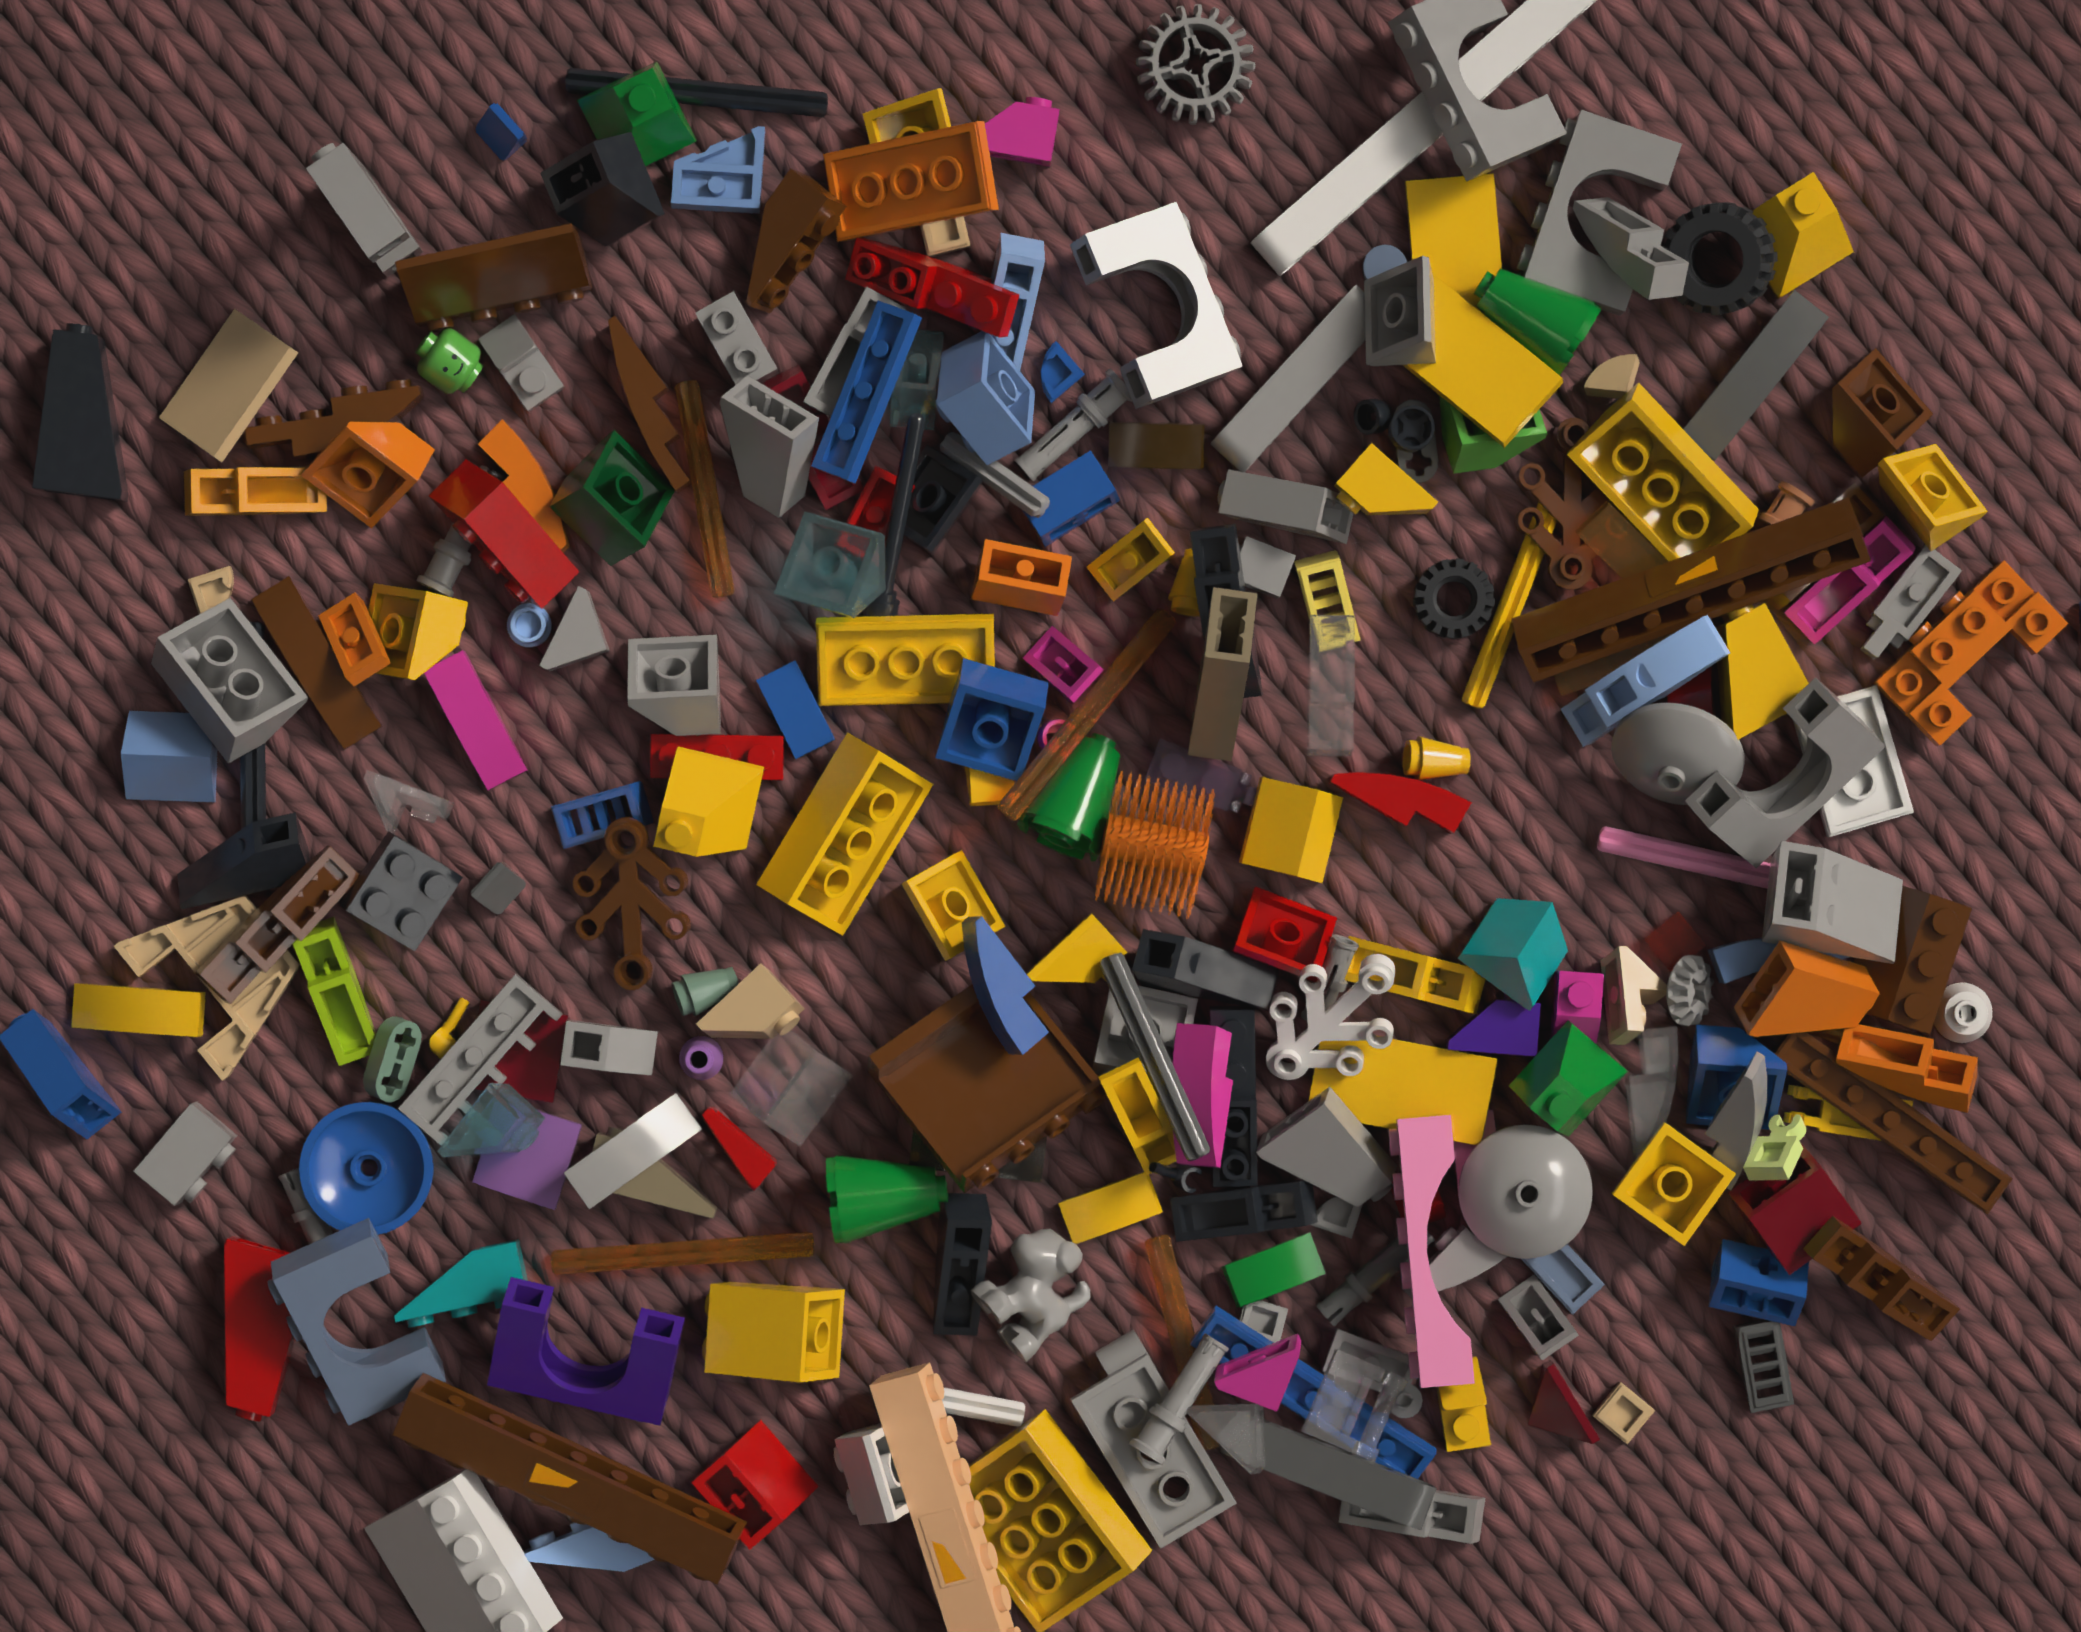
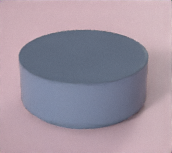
M1391 245L1374 247L1368 252L1363 261L1362 271L1365 280L1406 263L1407 260L1404 254L1398 248Z

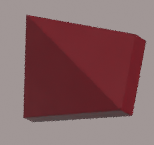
M1551 1360L1542 1364L1528 1425L1590 1444L1599 1441L1600 1438L1556 1365Z

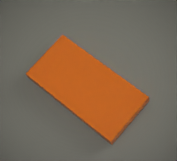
M975 121L823 154L829 192L847 206L840 215V222L835 229L837 241H848L858 237L863 238L999 210L984 121Z

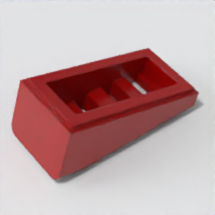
M710 1106L702 1114L705 1123L747 1185L755 1191L777 1165V1159L718 1109Z

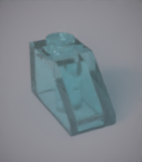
M917 330L891 394L890 426L906 428L909 415L917 412L921 413L925 418L924 430H934L944 332Z
M489 1083L437 1152L442 1157L453 1158L520 1152L527 1149L539 1135L537 1129L545 1120V1117L510 1084Z

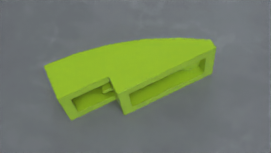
M331 917L320 921L302 942L296 940L293 946L308 981V990L337 1063L341 1066L369 1056L376 1032L335 918Z

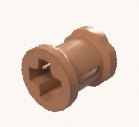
M1781 481L1778 485L1780 492L1767 512H1762L1759 515L1758 520L1764 525L1769 526L1802 514L1805 508H1811L1815 501L1793 485Z

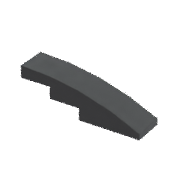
M1796 290L1788 296L1683 428L1713 461L1718 458L1829 318Z

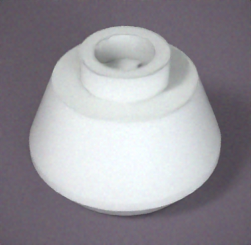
M1951 984L1945 988L1934 1025L1938 1032L1950 1041L1957 1043L1972 1042L1980 1038L1990 1026L1992 1020L1991 1002L1985 992L1973 984ZM1971 1008L1974 1011L1973 1017L1971 1016Z

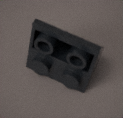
M632 132L593 141L540 173L556 213L604 246L616 243L665 215Z

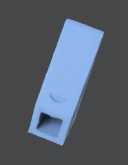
M575 1522L570 1524L572 1532L557 1538L554 1531L544 1533L529 1540L531 1548L524 1551L528 1562L622 1572L655 1560L647 1552L635 1546L616 1542L598 1529L587 1524L582 1525Z

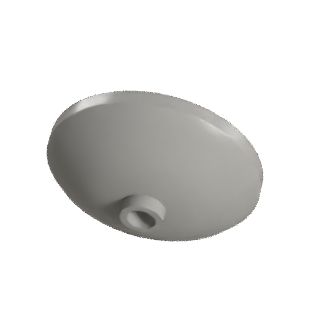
M1657 703L1637 708L1619 722L1611 745L1614 763L1629 783L1654 799L1678 805H1688L1685 800L1717 770L1736 786L1742 776L1745 763L1743 746L1740 740L1737 739L1736 734L1726 723L1704 710L1678 703Z
M1535 1125L1506 1127L1484 1138L1466 1159L1461 1171L1458 1189L1460 1208L1473 1234L1492 1250L1509 1257L1522 1259L1538 1258L1552 1254L1573 1240L1580 1232L1589 1215L1593 1192L1589 1169L1576 1147L1560 1134ZM1527 1185L1534 1186L1537 1192L1535 1199L1530 1202L1523 1201L1520 1195L1522 1188Z

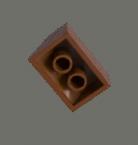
M1902 886L1894 964L1853 958L1852 961L1866 967L1880 993L1873 1007L1867 1011V1015L1920 1033H1931L1972 911L1971 907Z

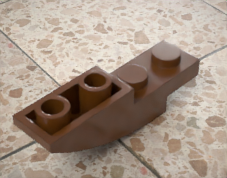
M410 379L384 383L385 390L368 392L367 386L342 388L341 396L331 398L332 416H326L325 409L300 412V420L282 422V416L280 415L256 418V426L245 429L247 445L254 449L292 443L293 455L298 460L317 457L349 422H397L424 399V392L419 385L412 386Z

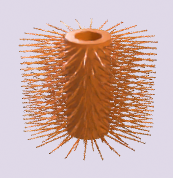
M1120 772L1113 796L1114 800L1112 799L1111 813L1109 810L1100 848L1101 862L1097 873L1095 901H1097L1100 888H1102L1108 858L1110 862L1104 892L1107 899L1108 893L1110 894L1111 882L1113 884L1117 860H1119V867L1114 887L1113 900L1115 903L1116 898L1118 899L1122 880L1124 879L1125 862L1126 865L1129 862L1126 869L1127 875L1122 896L1125 904L1126 899H1128L1129 888H1131L1132 876L1135 873V864H1137L1132 901L1136 904L1140 882L1142 884V877L1145 876L1141 900L1145 904L1150 890L1152 875L1151 907L1154 908L1155 899L1157 900L1158 888L1160 887L1159 881L1161 884L1163 880L1160 890L1159 911L1162 912L1163 904L1165 906L1166 893L1168 896L1169 882H1171L1168 910L1170 913L1173 910L1178 887L1179 900L1177 908L1181 914L1184 899L1187 896L1189 880V896L1186 903V914L1189 918L1192 904L1194 907L1195 893L1197 895L1199 877L1201 880L1209 844L1208 829L1212 819L1214 795L1211 791L1208 805L1206 803L1204 817L1203 804L1205 796L1201 790L1198 805L1194 810L1193 824L1195 794L1191 790L1187 812L1185 810V816H1183L1187 791L1183 786L1175 820L1177 789L1173 786L1169 807H1167V812L1164 814L1168 794V784L1165 782L1155 821L1154 815L1159 794V784L1155 782L1146 821V806L1150 789V779L1147 778L1143 798L1141 796L1140 810L1138 808L1136 819L1135 813L1141 789V779L1138 777L1130 803L1129 817L1128 814L1126 817L1132 784V774L1130 773L1128 782L1126 781L1125 793L1123 792L1122 806L1120 805L1119 815H1117L1123 778ZM1147 866L1143 876V869Z

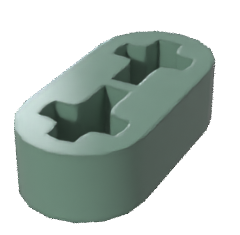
M392 1016L380 1025L363 1078L364 1089L369 1095L385 1102H394L405 1093L421 1045L422 1036L417 1024L398 1016ZM397 1034H403L401 1042H394ZM384 1076L390 1077L388 1084L381 1085Z

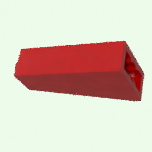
M231 1236L226 1239L224 1246L226 1405L237 1408L235 1415L238 1417L261 1422L262 1416L270 1417L275 1413L295 1343V1338L290 1331L286 1317L290 1316V1313L285 1303L276 1304L267 1283L268 1280L272 1279L271 1261L291 1252Z

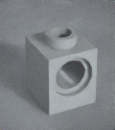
M1246 536L1243 544L1239 545L1245 587L1278 599L1281 596L1296 555Z

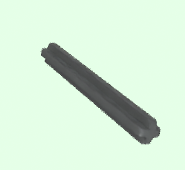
M1115 953L1105 957L1100 961V968L1183 1154L1188 1161L1197 1160L1210 1152V1146L1127 961L1122 953Z

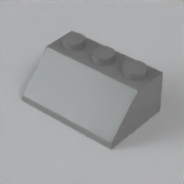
M231 598L157 637L151 662L152 666L227 763L264 744L307 702V695Z

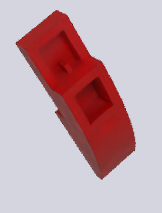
M862 237L856 238L845 280L865 288L868 287L879 294L916 309H930L999 338L1008 337L1020 295L992 284L991 278L907 249Z

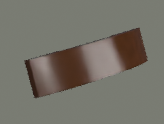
M290 576L252 598L256 609L285 659L344 750L383 727L361 690L357 686H353L345 678L331 644Z

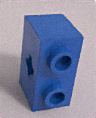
M1723 1239L1712 1266L1708 1307L1795 1326L1807 1296L1809 1262L1789 1275L1768 1249Z

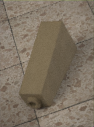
M1213 587L1188 748V755L1232 761L1250 664L1257 593Z

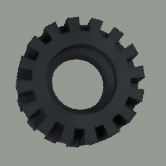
M1446 559L1432 565L1420 576L1414 588L1413 607L1415 606V615L1418 621L1423 623L1427 631L1433 632L1437 637L1443 639L1451 638L1452 640L1467 637L1480 630L1492 615L1491 611L1495 603V599H1493V584H1490L1489 576L1485 571H1481L1477 567L1478 565L1473 562L1463 561L1464 559ZM1458 582L1468 589L1471 603L1464 614L1449 616L1438 607L1437 593L1445 583Z

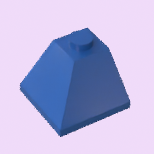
M1696 1025L1690 1053L1686 1124L1710 1125L1717 1109L1758 1051L1765 1056L1767 1071V1103L1761 1129L1770 1130L1768 1126L1769 1121L1774 1115L1778 1114L1787 1073V1063L1741 1028Z

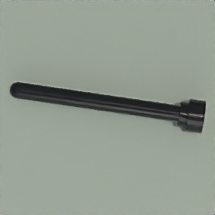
M912 413L907 420L876 586L871 587L870 593L865 595L862 610L864 616L898 615L900 601L896 599L897 592L893 589L925 426V418L921 413Z

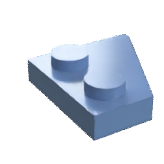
M755 127L751 129V133L730 142L724 140L709 146L703 153H692L675 160L671 194L672 209L760 214L765 127Z

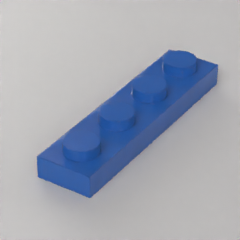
M879 300L877 301L811 465L812 467L856 484L922 317Z

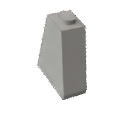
M747 375L721 397L720 406L743 497L779 518L805 496L819 417Z
M1228 469L1226 480L1221 483L1218 491V503L1220 505L1218 513L1240 521L1347 544L1353 513L1336 499L1339 493L1325 487Z
M1331 1087L1325 1089L1262 1134L1256 1151L1261 1159L1356 1207H1359L1370 1198L1375 1202L1384 1197L1393 1187L1392 1174L1395 1173L1397 1164Z

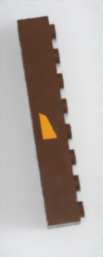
M1849 497L1517 616L1512 618L1519 652L1534 683L1679 631L1703 616L1708 615L1710 619L1871 562Z
M422 1373L410 1390L393 1432L394 1436L404 1440L407 1445L414 1449L431 1452L444 1458L453 1467L468 1469L485 1477L492 1485L507 1487L526 1496L533 1504L548 1506L565 1514L571 1521L577 1524H587L606 1533L609 1538L616 1542L628 1543L647 1552L650 1557L657 1561L669 1562L687 1570L696 1579L710 1581L717 1585L731 1561L747 1523L745 1520L425 1373Z

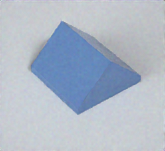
M129 711L121 750L126 799L216 802L218 750L190 713Z

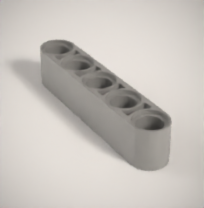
M1355 285L1211 442V445L1240 472H1245L1366 340L1365 292L1360 287Z

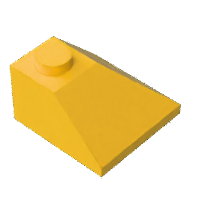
M1814 172L1753 210L1752 214L1765 221L1767 224L1765 228L1769 234H1773L1775 239L1773 248L1774 252H1777L1778 261L1774 262L1773 270L1776 272L1773 280L1769 281L1768 284L1777 299L1854 252L1838 210Z
M1372 443L1334 485L1340 491L1336 499L1355 515L1359 510L1363 511L1366 515L1427 514L1438 503L1435 498Z
M374 583L368 612L391 664L375 674L416 680L459 646L461 633L466 623L465 615L468 602L428 591Z
M678 746L661 808L653 847L695 857L746 849L764 767Z
M1090 913L1026 974L1032 981L1095 983L1101 977L1106 981L1100 968V961L1115 953L1125 955L1128 952L1096 917Z
M1663 1121L1612 1192V1195L1685 1246L1736 1173Z

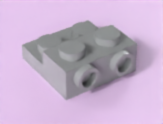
M1138 986L1173 1064L1177 1023L1193 1024L1198 999ZM1109 988L1092 1070L1095 1074L1101 1076L1138 1057L1145 1069Z

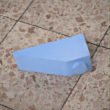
M1000 233L991 274V283L1020 295L1008 337L999 338L994 335L991 336L1020 371L1045 263L1044 241Z

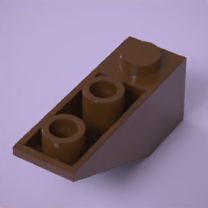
M790 168L765 203L746 303L751 307L769 314L774 308L784 302L789 293L790 285L798 274L811 264L814 259L815 250L825 236H828L836 229L840 222V215L847 207L810 176Z

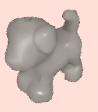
M1040 1229L1031 1234H1020L1015 1238L1010 1251L1019 1271L1007 1284L996 1287L988 1280L978 1283L970 1290L979 1306L987 1314L992 1313L999 1324L1005 1322L1013 1314L1019 1313L1022 1315L1019 1324L1013 1322L1004 1324L997 1330V1333L1006 1346L1025 1363L1038 1351L1050 1334L1059 1331L1066 1325L1071 1313L1084 1307L1090 1299V1287L1085 1281L1078 1282L1072 1294L1063 1298L1053 1291L1052 1285L1054 1282L1074 1272L1079 1267L1083 1254L1077 1244L1066 1241L1052 1229Z

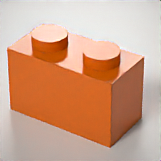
M985 539L977 561L971 599L1058 616L1066 597L1072 556Z

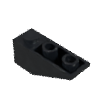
M296 812L250 823L178 873L181 909L281 887L291 876L310 861L309 849Z
M1148 929L1142 930L1132 968L1133 973L1143 987L1265 1011L1270 1009L1280 970L1266 963L1197 940Z

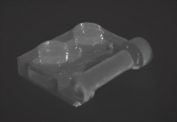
M1335 1349L1301 1432L1375 1462L1380 1451L1376 1447L1399 1391L1404 1392L1409 1380ZM1373 1380L1382 1383L1383 1386L1362 1437L1358 1441L1350 1438V1435Z

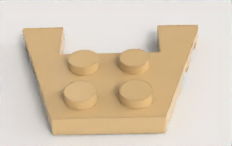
M244 895L135 937L118 942L114 947L138 977L146 974L175 949L191 969L196 972L257 908ZM289 948L267 973L260 972L232 1004L225 1003L204 983L233 1020L198 1049V1052L222 1081L232 1074L300 968V961Z

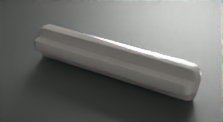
M950 432L945 436V439L940 444V450L943 454L983 479L984 483L1030 516L1039 518L1044 514L1050 504L1047 496L999 462L995 461L986 465L976 452L972 453L967 449L961 435Z

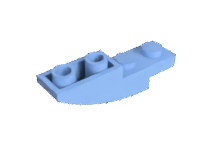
M1703 616L1585 689L1586 692L1561 708L1582 746L1590 745L1616 728L1619 722L1631 712L1666 697L1730 654V651L1709 616Z

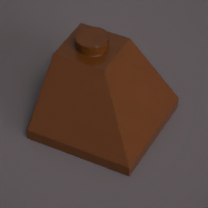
M1876 348L1832 388L1833 445L1840 451L1847 464L1854 467L1862 478L1878 466V463L1883 458L1893 454L1933 415L1931 410Z

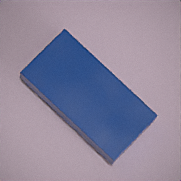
M796 660L756 680L795 759L836 740Z

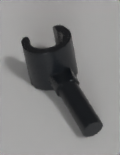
M1151 1162L1149 1165L1150 1172L1170 1178L1177 1188L1188 1193H1194L1197 1190L1186 1185L1185 1180L1190 1172L1202 1175L1201 1169L1191 1165L1180 1164L1176 1167H1170L1157 1162Z

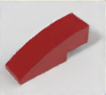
M1365 772L1332 774L1328 780V783L1403 827L1408 825L1412 816L1416 813L1452 834L1455 833L1472 802L1446 789L1420 780L1391 774Z

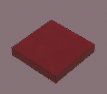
M481 1000L478 1016L491 1001ZM542 1011L524 1032L536 1043V1046L529 1051L516 1041L495 1065L507 1077L502 1085L487 1074L475 1089L553 1103L560 1071L566 1021H568L569 1015L563 1014L556 1021L550 1018L545 1011Z

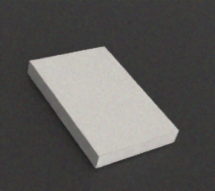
M1877 685L1837 696L1864 721L1886 747L1819 809L1827 837L1914 813ZM1794 722L1801 750L1804 754L1808 738Z

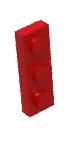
M651 734L650 778L669 779L676 750L679 746L763 766L762 780H784V736H675L674 734Z

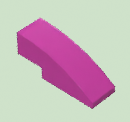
M1886 515L1863 536L1871 562L1815 581L1784 612L1814 645L1914 553L1916 546Z
M462 650L438 662L424 673L487 790L527 771L493 701L485 690L465 651Z
M1177 1023L1173 1066L1210 1146V1152L1197 1160L1188 1161L1173 1131L1176 1162L1180 1165L1216 1168L1221 1166L1233 1080L1226 1077L1232 1033L1218 1026Z

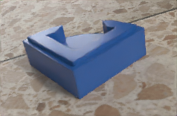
M1057 341L1046 352L1041 367L1042 388L1051 404L1085 376L1084 372Z

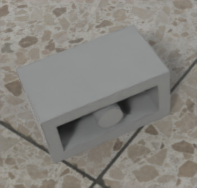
M193 1102L133 1172L174 1206L180 1204L184 1199L191 1203L207 1185V1182L202 1177L213 1165L220 1169L235 1152L236 1149L231 1143L238 1135L200 1103Z

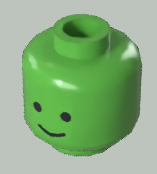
M452 328L442 330L437 336L430 331L415 351L421 357L417 366L418 374L445 394H452L457 390L464 393L475 381L484 365L479 362L481 352L478 346Z

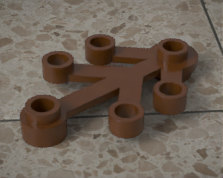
M1568 418L1560 422L1553 432L1554 445L1559 451L1564 453L1562 499L1546 483L1544 470L1538 464L1528 463L1520 467L1515 477L1517 485L1522 490L1529 491L1562 527L1560 543L1543 526L1544 517L1538 509L1533 507L1525 508L1517 513L1514 520L1516 529L1521 534L1528 535L1550 559L1548 564L1549 576L1555 585L1565 590H1575L1584 586L1592 575L1591 560L1613 539L1625 536L1630 529V520L1622 512H1611L1603 517L1601 528L1580 546L1581 526L1610 499L1596 487L1581 501L1582 470L1567 455L1568 451L1576 444L1568 438V430L1571 427H1575L1580 431L1582 437L1590 428L1585 421L1579 418ZM1526 469L1533 470L1536 473L1537 481L1534 485H1529L1525 482L1523 475ZM1526 513L1532 514L1536 519V525L1533 529H1528L1523 525L1522 519ZM1612 517L1618 518L1622 523V529L1619 533H1614L1609 528V521ZM1568 559L1574 560L1578 565V571L1575 575H1570L1565 570V562Z
M622 817L608 826L604 835L606 849L589 868L583 869L575 875L573 889L579 896H593L602 886V877L617 862L619 863L620 881L591 912L583 914L577 920L575 929L578 936L583 940H594L603 933L605 922L621 906L624 956L614 967V977L622 988L637 990L650 980L653 972L650 960L643 955L640 907L661 925L663 934L669 939H681L689 932L691 927V921L687 914L682 911H672L638 879V864L659 881L660 890L667 896H677L683 892L688 885V877L682 869L677 867L670 868L648 847V832L641 822L634 818ZM626 831L633 835V846H627L622 842V832ZM668 875L678 877L680 881L678 889H673L667 884ZM582 876H589L593 880L594 888L592 890H587L582 886ZM671 918L680 920L683 926L682 932H675L670 928L669 921ZM590 919L595 922L597 926L595 933H589L585 930L584 920ZM631 962L640 964L642 967L641 976H635L630 972L629 964Z

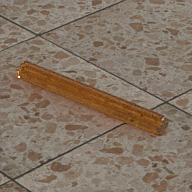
M696 380L682 381L676 384L675 390L710 593L713 598L728 597L733 595L735 590L700 387Z
M1163 1234L1145 1240V1247L1180 1375L1196 1350L1195 1347L1190 1345L1195 1331L1171 1239L1168 1235ZM1207 1381L1189 1409V1415L1193 1430L1205 1450H1211L1221 1446L1223 1438Z

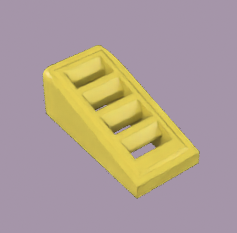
M1334 550L1296 560L1294 563L1317 651L1360 641L1338 552ZM1333 569L1334 574L1313 580L1308 579V575ZM1337 585L1338 592L1313 598L1312 592ZM1342 604L1343 610L1320 616L1317 614V609ZM1346 620L1348 627L1322 634L1321 626Z

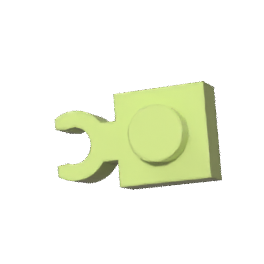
M1795 1114L1793 1121L1787 1126L1784 1125L1780 1115H1774L1768 1125L1771 1131L1770 1135L1757 1137L1743 1166L1749 1180H1789L1803 1150L1800 1140L1806 1134V1126L1800 1114Z

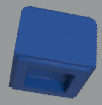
M498 103L490 105L476 125V133L500 160H507L527 142L524 132Z

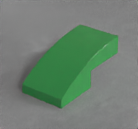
M1310 1232L1221 1266L1237 1308L1326 1274Z

